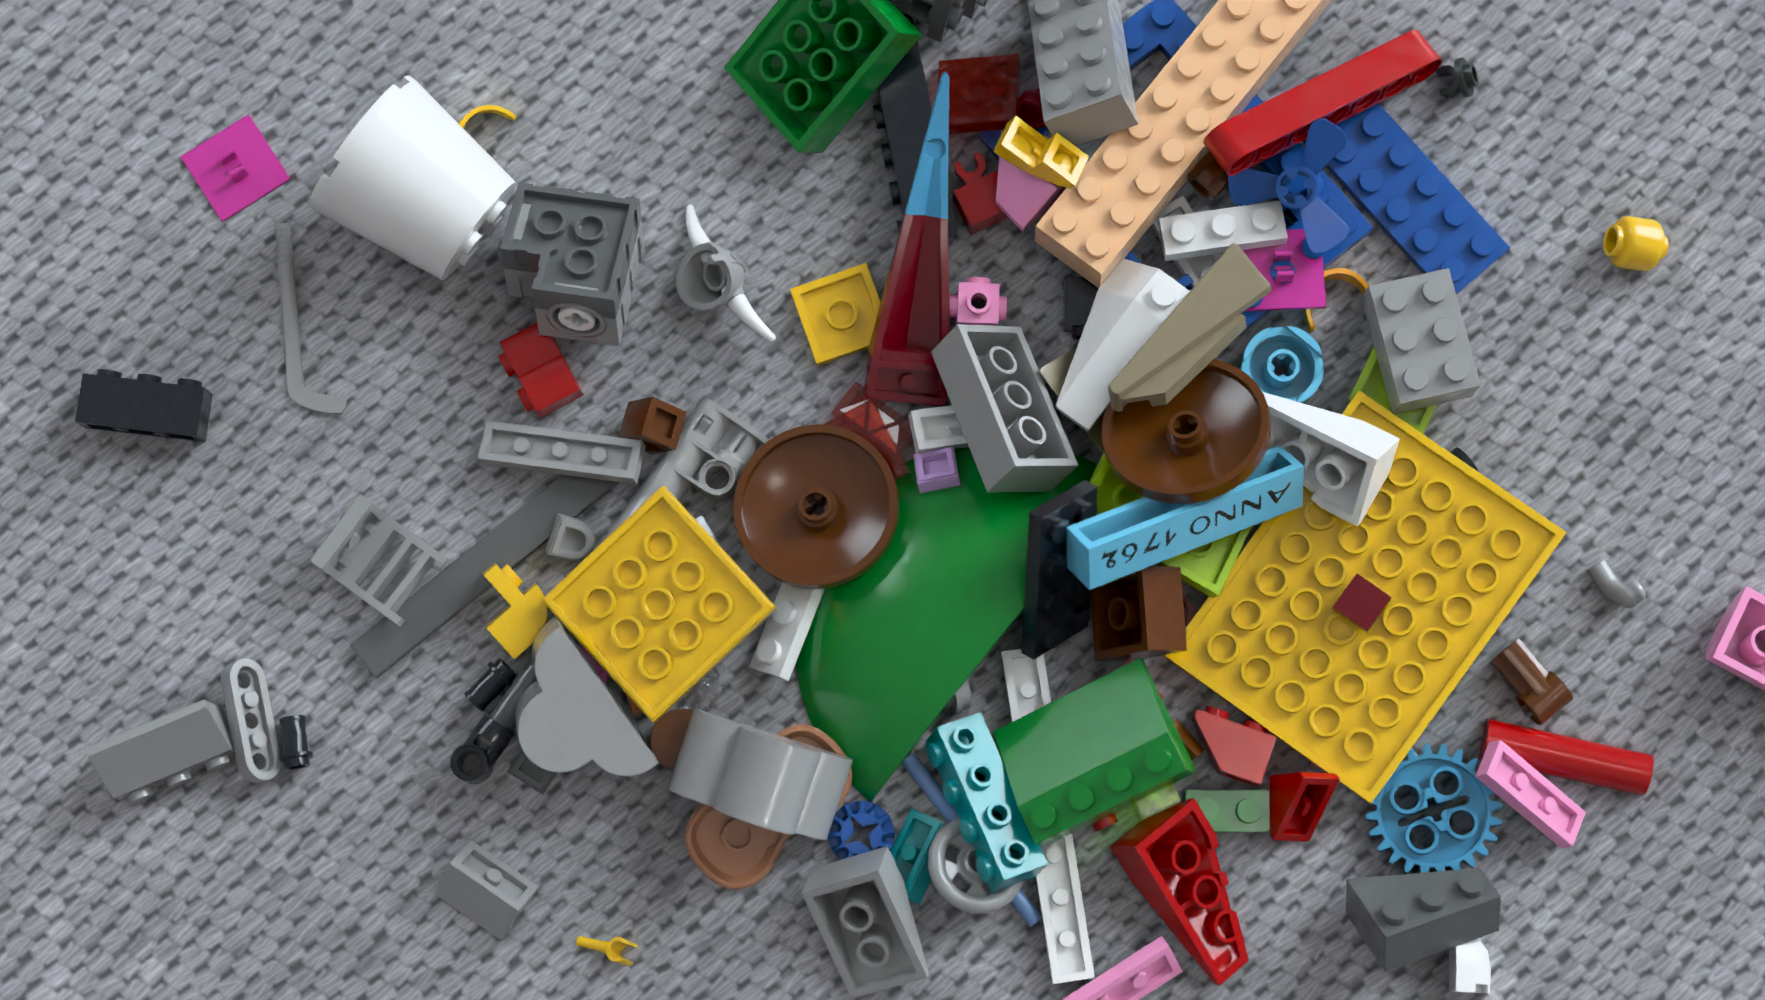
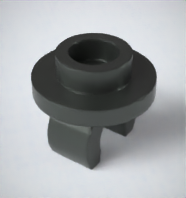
M1464 57L1455 59L1454 67L1444 65L1436 69V75L1439 77L1453 76L1452 85L1439 90L1440 95L1443 97L1454 98L1462 93L1467 98L1473 96L1474 87L1479 85V77L1473 63L1468 64Z

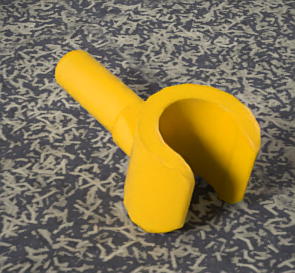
M578 936L576 941L577 946L601 951V953L607 955L609 960L623 966H631L633 962L622 958V950L627 946L638 948L636 943L622 937H614L610 941H600Z

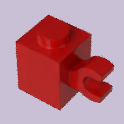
M979 152L973 154L974 162L977 165L975 171H965L960 161L955 162L954 166L957 178L965 186L953 191V202L970 235L1009 218L995 204L998 170L983 177L985 173V160Z

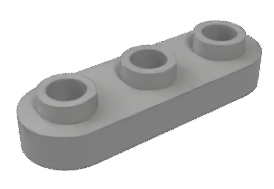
M243 658L228 664L224 668L221 675V685L238 770L247 781L261 783L274 778L279 773L281 768L279 756L281 754L264 671L254 660ZM237 677L242 682V687H239ZM245 718L249 721V728L246 726ZM253 758H254V759L256 760V762H257V768H256V766L254 765Z

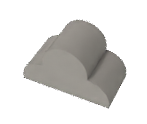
M555 616L548 621L536 635L532 647V662L537 680L523 692L515 711L518 738L525 755L538 767L552 772L576 770L592 759L605 771L619 776L642 774L656 766L659 762L651 746L560 620Z
M694 708L668 789L688 799L714 807L726 815L766 829L790 835L797 833L815 839L827 840L853 759Z

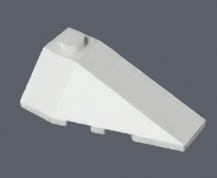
M1123 259L1097 291L1055 408L1086 432H1089L1104 414L1110 402L1109 384L1190 291L1159 268Z
M1263 392L1271 419V438L1268 449L1279 445L1282 446L1304 465L1303 486L1314 494L1310 499L1320 508L1358 526L1390 473L1400 439L1365 421Z

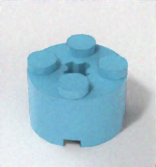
M1292 326L1271 327L1257 333L1248 343L1237 368L1248 374L1257 383L1262 392L1307 404L1322 382L1324 373L1322 353L1318 343L1307 332ZM1282 364L1287 370L1285 374L1279 377L1273 371Z

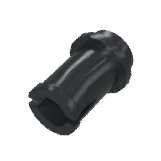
M500 658L495 663L490 661L488 663L489 669L464 693L467 699L482 712L486 710V707L507 685L511 686L512 680L517 676L514 670Z
M292 715L279 719L283 755H280L279 759L281 762H284L285 769L288 770L309 767V759L313 758V752L308 751L305 728L306 719L304 715Z

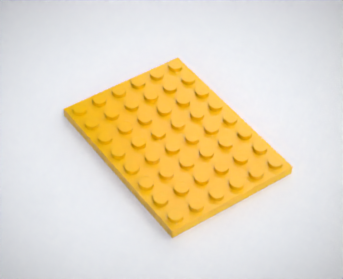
M1358 391L1341 415L1365 421L1400 439L1390 473L1362 522L1355 526L1320 508L1310 499L1314 494L1303 486V506L1263 521L1236 558L1219 596L1215 598L1208 597L1186 627L1187 651L1167 654L1165 657L1250 719L1261 724L1271 734L1324 772L1337 774L1341 784L1371 805L1567 532L1376 401ZM1356 574H1359L1392 597L1367 633L1332 609Z

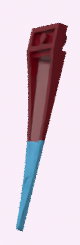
M945 71L940 77L867 352L869 356L863 391L866 399L936 406L946 405L947 391L931 354V351L950 333L948 254L950 77Z

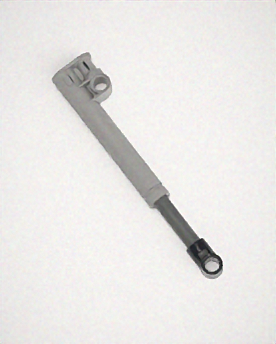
M703 396L682 426L676 450L664 452L604 540L662 485L678 501L682 499L690 486L716 502L729 500L735 494L739 477L745 465L755 454L759 446H763L769 439L730 411ZM713 473H727L729 475L728 484L722 489L710 488L708 480ZM565 627V629L568 631V633H569L570 636L573 638V640L575 641V643L578 645V644H579V641H578V640L575 638V636ZM532 656L491 715L488 717L484 714L465 743L453 752L450 758V767L457 778L470 784H480L491 776L494 764L515 736L511 731L516 725L515 711L517 703L523 692L537 680ZM470 754H479L482 760L480 770L473 775H466L463 770L464 759Z

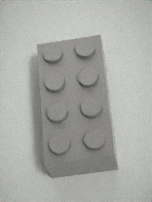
M1117 0L1028 1L1043 120L1052 136L1058 133L1077 146L1138 125L1119 2Z
M957 324L931 351L987 492H1051L1079 466L1041 374L1038 371L1021 326Z

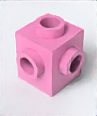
M967 278L966 282H959L957 294L949 295L950 319H956V325L998 326V321H1006L1007 296H999L1000 284L991 283L989 278ZM971 301L986 302V306L982 309H976L971 305Z

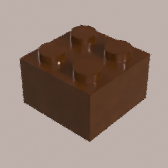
M1149 566L1090 590L1095 661H1129L1130 659L1134 661L1140 657L1146 659L1187 651L1180 567Z

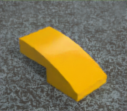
M1017 116L1013 117L1006 124L993 150L994 153L1021 170L1047 182L1069 189L1076 185L1089 158L1087 154L1060 134L1055 133L1051 138L1047 139Z

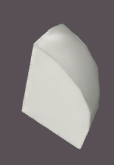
M1480 938L1450 948L1448 991L1490 994L1491 967L1489 955Z

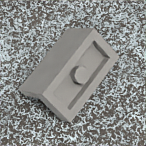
M470 840L449 863L435 893L439 898L498 939L503 940L508 935L517 916L532 900L539 886Z

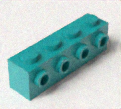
M981 712L936 727L926 740L927 757L931 765L937 767L943 780V793L947 802L955 807L960 819L959 828L963 839L975 848L974 853L977 858L976 867L979 876L984 882L988 883L991 892L1036 877L1048 865L1041 846L1035 845L1017 806L1004 763Z

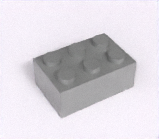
M1449 268L1368 286L1361 299L1392 413L1398 414L1472 397L1481 384Z

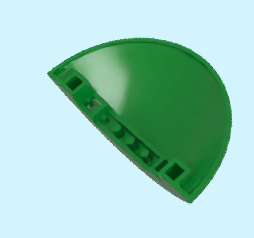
M969 447L954 449L960 478L959 486L920 493L914 459L891 470L898 487L900 501L899 520L894 537L883 556L867 572L848 583L824 590L796 661L799 688L812 726L831 737L842 749L846 757L853 759L851 765V785L869 802L880 792L901 766L902 762L923 739V735L948 706L951 699L1024 611L1029 512L1082 481L1086 480L1089 482L1097 464L1074 454L1079 466L1051 492H987Z

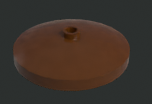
M1216 359L1212 360L1168 404L1151 406L1149 400L1130 402L1123 408V411L1116 412L1112 409L1111 402H1109L1102 421V442L1108 464L1117 478L1125 486L1141 496L1173 504L1206 501L1236 488L1260 465L1268 450L1271 438V419L1268 404L1260 387L1241 369Z
M820 424L805 425L787 430L761 446L745 465L739 477L733 503L734 521L738 536L753 561L774 579L804 589L836 587L848 583L867 572L888 549L897 529L900 511L898 487L893 473L882 454L869 441L850 430ZM824 507L825 512L822 515L814 514L815 509Z

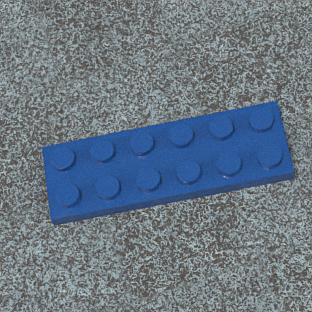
M1379 103L1336 124V126L1345 131L1347 143L1325 167L1422 274L1449 268L1457 295L1510 249L1509 245Z

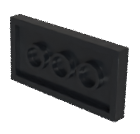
M1086 480L1029 512L1021 653L1033 660L1088 627L1090 619V590L1067 568L1066 527L1097 516L1098 486Z

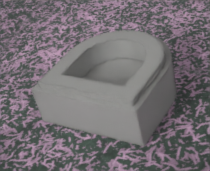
M558 513L545 552L550 556L569 561L580 560L588 555L593 547V533L582 520Z

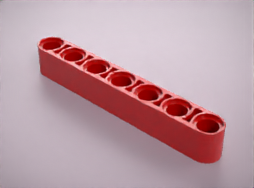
M1417 29L1411 30L1219 124L1205 137L1203 144L1228 176L1236 175L1306 140L1310 125L1315 120L1323 118L1336 125L1426 80L1441 66L1442 59Z

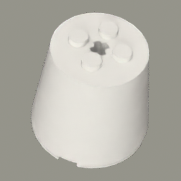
M408 75L401 80L400 84L403 86L401 89L393 84L353 128L333 156V158L339 161V164L330 177L324 173L319 178L312 192L309 205L315 211L440 280H445L460 264L465 267L479 249L477 245L485 234L491 236L504 218L501 215L507 208L506 204L514 192L517 183L416 80Z

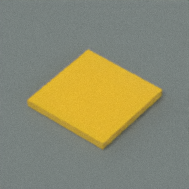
M663 485L542 599L546 606L652 723H656L777 609L759 587Z

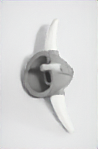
M687 205L686 226L693 249L689 250L681 260L676 273V289L680 299L688 307L697 310L714 309L726 305L751 329L768 341H774L776 338L775 334L756 314L742 289L745 282L746 266L741 256L711 242L698 221L694 206Z

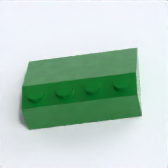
M778 0L724 66V69L797 152L823 153L922 34L889 0Z
M1141 657L993 731L1017 806L1035 845H1050L1197 772Z

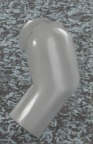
M1605 559L1587 570L1601 593L1607 599L1625 608L1636 607L1635 603L1642 601L1646 597L1644 589L1636 580H1632L1623 586Z

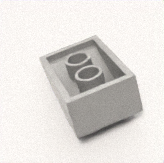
M888 846L811 869L802 890V895L851 999L928 977L929 972L905 884Z

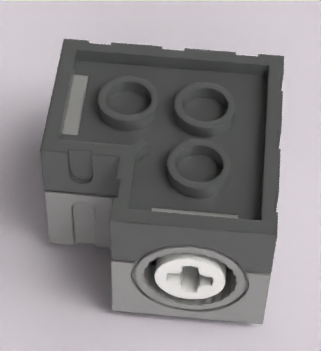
M518 183L500 251L508 295L533 297L539 335L620 346L623 335L622 327L626 323L631 303V291H634L639 271V259L642 258L645 247L640 199L625 197L624 199L608 194L587 191L582 193L574 192L572 189L551 186L539 187L529 183Z

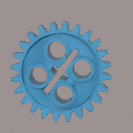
M1428 743L1424 744L1422 755L1417 756L1416 752L1411 748L1407 754V760L1400 763L1378 796L1371 803V806L1376 807V811L1365 815V820L1377 822L1378 825L1369 832V837L1382 836L1383 838L1377 851L1382 852L1390 848L1393 854L1390 857L1389 864L1393 865L1400 859L1404 860L1405 874H1408L1414 865L1419 867V873H1426L1429 869H1434L1435 872L1445 871L1447 867L1451 870H1461V862H1464L1473 869L1476 867V863L1472 854L1475 852L1480 856L1486 857L1489 852L1482 842L1495 843L1498 839L1495 834L1489 831V827L1502 825V820L1491 815L1493 811L1501 809L1503 803L1490 801V796L1495 793L1488 787H1485L1475 777L1476 772L1474 769L1478 759L1474 758L1467 764L1461 762L1463 757L1462 749H1459L1452 758L1447 756L1446 744H1442L1438 754H1432ZM1447 774L1453 777L1457 783L1456 792L1452 795H1442L1437 792L1434 787V779L1437 776ZM1402 788L1414 791L1418 799L1416 807L1405 810L1397 806L1394 800L1396 791ZM1464 796L1469 799V802L1465 805L1444 810L1440 814V821L1435 822L1432 816H1428L1403 827L1398 825V820L1424 812L1428 806V801H1432L1435 807H1439ZM1457 813L1467 815L1472 821V831L1466 835L1456 834L1450 828V817ZM1422 827L1430 831L1433 837L1432 845L1427 849L1414 847L1409 837L1413 829Z

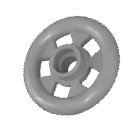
M957 818L947 823L935 835L928 854L929 874L937 891L951 905L969 913H990L1007 906L1019 893L1023 882L1003 888L988 896L982 888V885L987 884V882H984L978 872H975L969 865L970 860L976 861L977 858L974 853V846L967 843L961 835L959 828L960 819ZM949 845L960 850L955 864L945 860V853ZM957 874L964 882L970 884V888L966 893L959 890L952 883V879Z

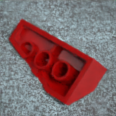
M1189 798L1137 823L1114 842L1110 848L1130 881L1213 983L1220 986L1246 964L1249 958L1237 913L1231 910L1225 886L1229 885L1226 871H1221L1215 848L1219 847L1216 833L1195 798Z

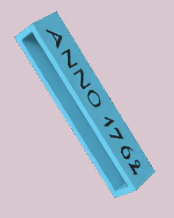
M1279 445L1267 450L1260 465L1244 482L1218 497L1186 504L1165 503L1143 497L1066 527L1067 568L1091 590L1303 506L1304 465Z

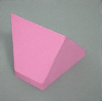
M999 156L995 204L1023 232L1050 209L1066 187L1033 176Z

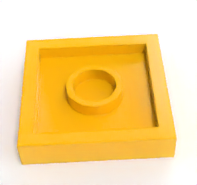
M867 263L790 289L817 366L869 349L881 302Z

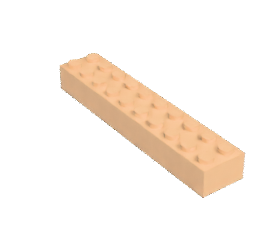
M1218 0L1135 102L1138 125L1112 133L1105 139L1085 164L1076 185L1071 189L1066 188L1035 226V242L1097 288H1100L1185 184L1188 174L1209 152L1203 144L1205 137L1219 124L1241 114L1331 0Z

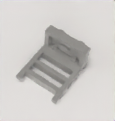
M361 494L355 502H351L345 507L340 516L339 523L329 535H326L319 541L315 554L310 559L313 564L399 627H401L405 620L397 615L396 612L433 563L438 561L446 567L450 562L447 557L396 522ZM400 534L406 538L367 591L360 588V585ZM417 547L424 551L385 604L379 602L380 596Z

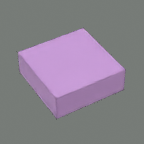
M954 446L913 454L920 493L960 485Z

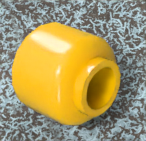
M1626 216L1621 217L1608 227L1604 236L1603 249L1610 262L1617 268L1650 271L1666 256L1668 239L1664 236L1662 226L1657 221Z

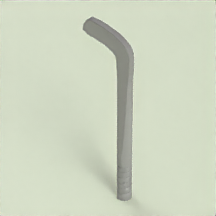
M275 224L288 394L294 402L307 409L329 414H343L347 408L348 400L340 396L316 393L308 390L304 385L292 256L291 224Z

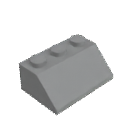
M206 700L196 702L85 749L89 760L112 797L122 801L128 799L129 804H135L152 797L153 792L151 789L167 783L168 788L187 783L192 780L190 773L206 767L207 772L223 768L231 763L229 757L235 755L230 727L223 708Z

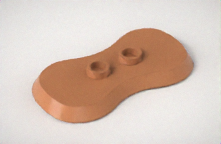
M799 724L785 728L777 733V735L846 756L831 737L813 726ZM851 768L838 807L849 793L852 784ZM701 804L693 812L687 823L685 845L695 865L711 881L727 889H742L758 883L769 873L785 842L791 835L736 819L716 810L714 807Z

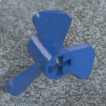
M1327 119L1315 120L1310 125L1300 164L1284 170L1279 176L1251 168L1236 175L1228 176L1229 197L1231 201L1237 206H1248L1278 197L1284 205L1290 208H1299L1307 244L1312 252L1324 253L1340 244L1347 238L1349 227L1319 198L1323 190V178L1320 171L1346 146L1347 135L1345 131ZM1299 171L1300 175L1307 178L1304 181V187L1310 189L1305 197L1302 194L1295 195L1293 192L1289 194L1290 188L1287 186L1291 180L1298 178Z

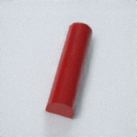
M1485 720L1478 760L1482 761L1489 742L1501 740L1540 774L1639 796L1645 795L1649 788L1654 767V758L1651 754L1502 721Z

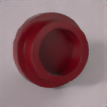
M1030 89L1023 92L1016 103V116L1033 129L1046 127L1043 120L1039 89Z

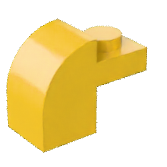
M494 562L482 574L509 605L485 627L515 659L534 642L536 635L545 625L547 606L542 601L544 595L535 582L522 593L518 587L524 582L511 567L506 564L500 569Z

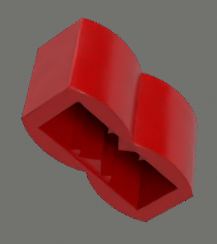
M537 322L500 342L504 353L498 355V358L508 376L511 377L516 374L523 386L516 392L527 412L535 409L536 413L542 418L584 395L554 337L539 335Z

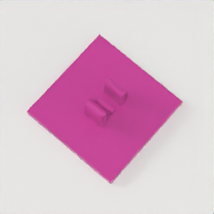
M249 114L180 156L222 222L291 180Z
M1304 229L1286 230L1288 236L1286 244L1243 250L1271 285V292L1263 297L1261 304L1254 308H1248L1244 312L1326 308L1323 256L1318 259H1310L1303 254L1302 242L1306 238ZM1288 260L1294 265L1295 274L1294 270H1291V266H1275V270L1291 271H1277L1275 280H1273L1270 268L1275 261Z

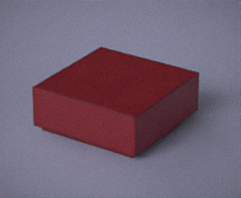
M1356 574L1332 609L1367 633L1392 597L1359 574Z

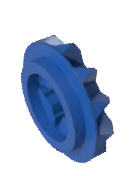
M860 800L846 804L836 812L828 839L830 847L838 859L842 860L869 852L867 846H864L860 841L851 842L848 845L845 844L850 839V836L854 834L853 823L850 820L852 818L857 823L859 822L862 827L872 826L877 823L878 826L869 834L872 850L888 846L891 851L895 838L894 825L888 813L879 805Z

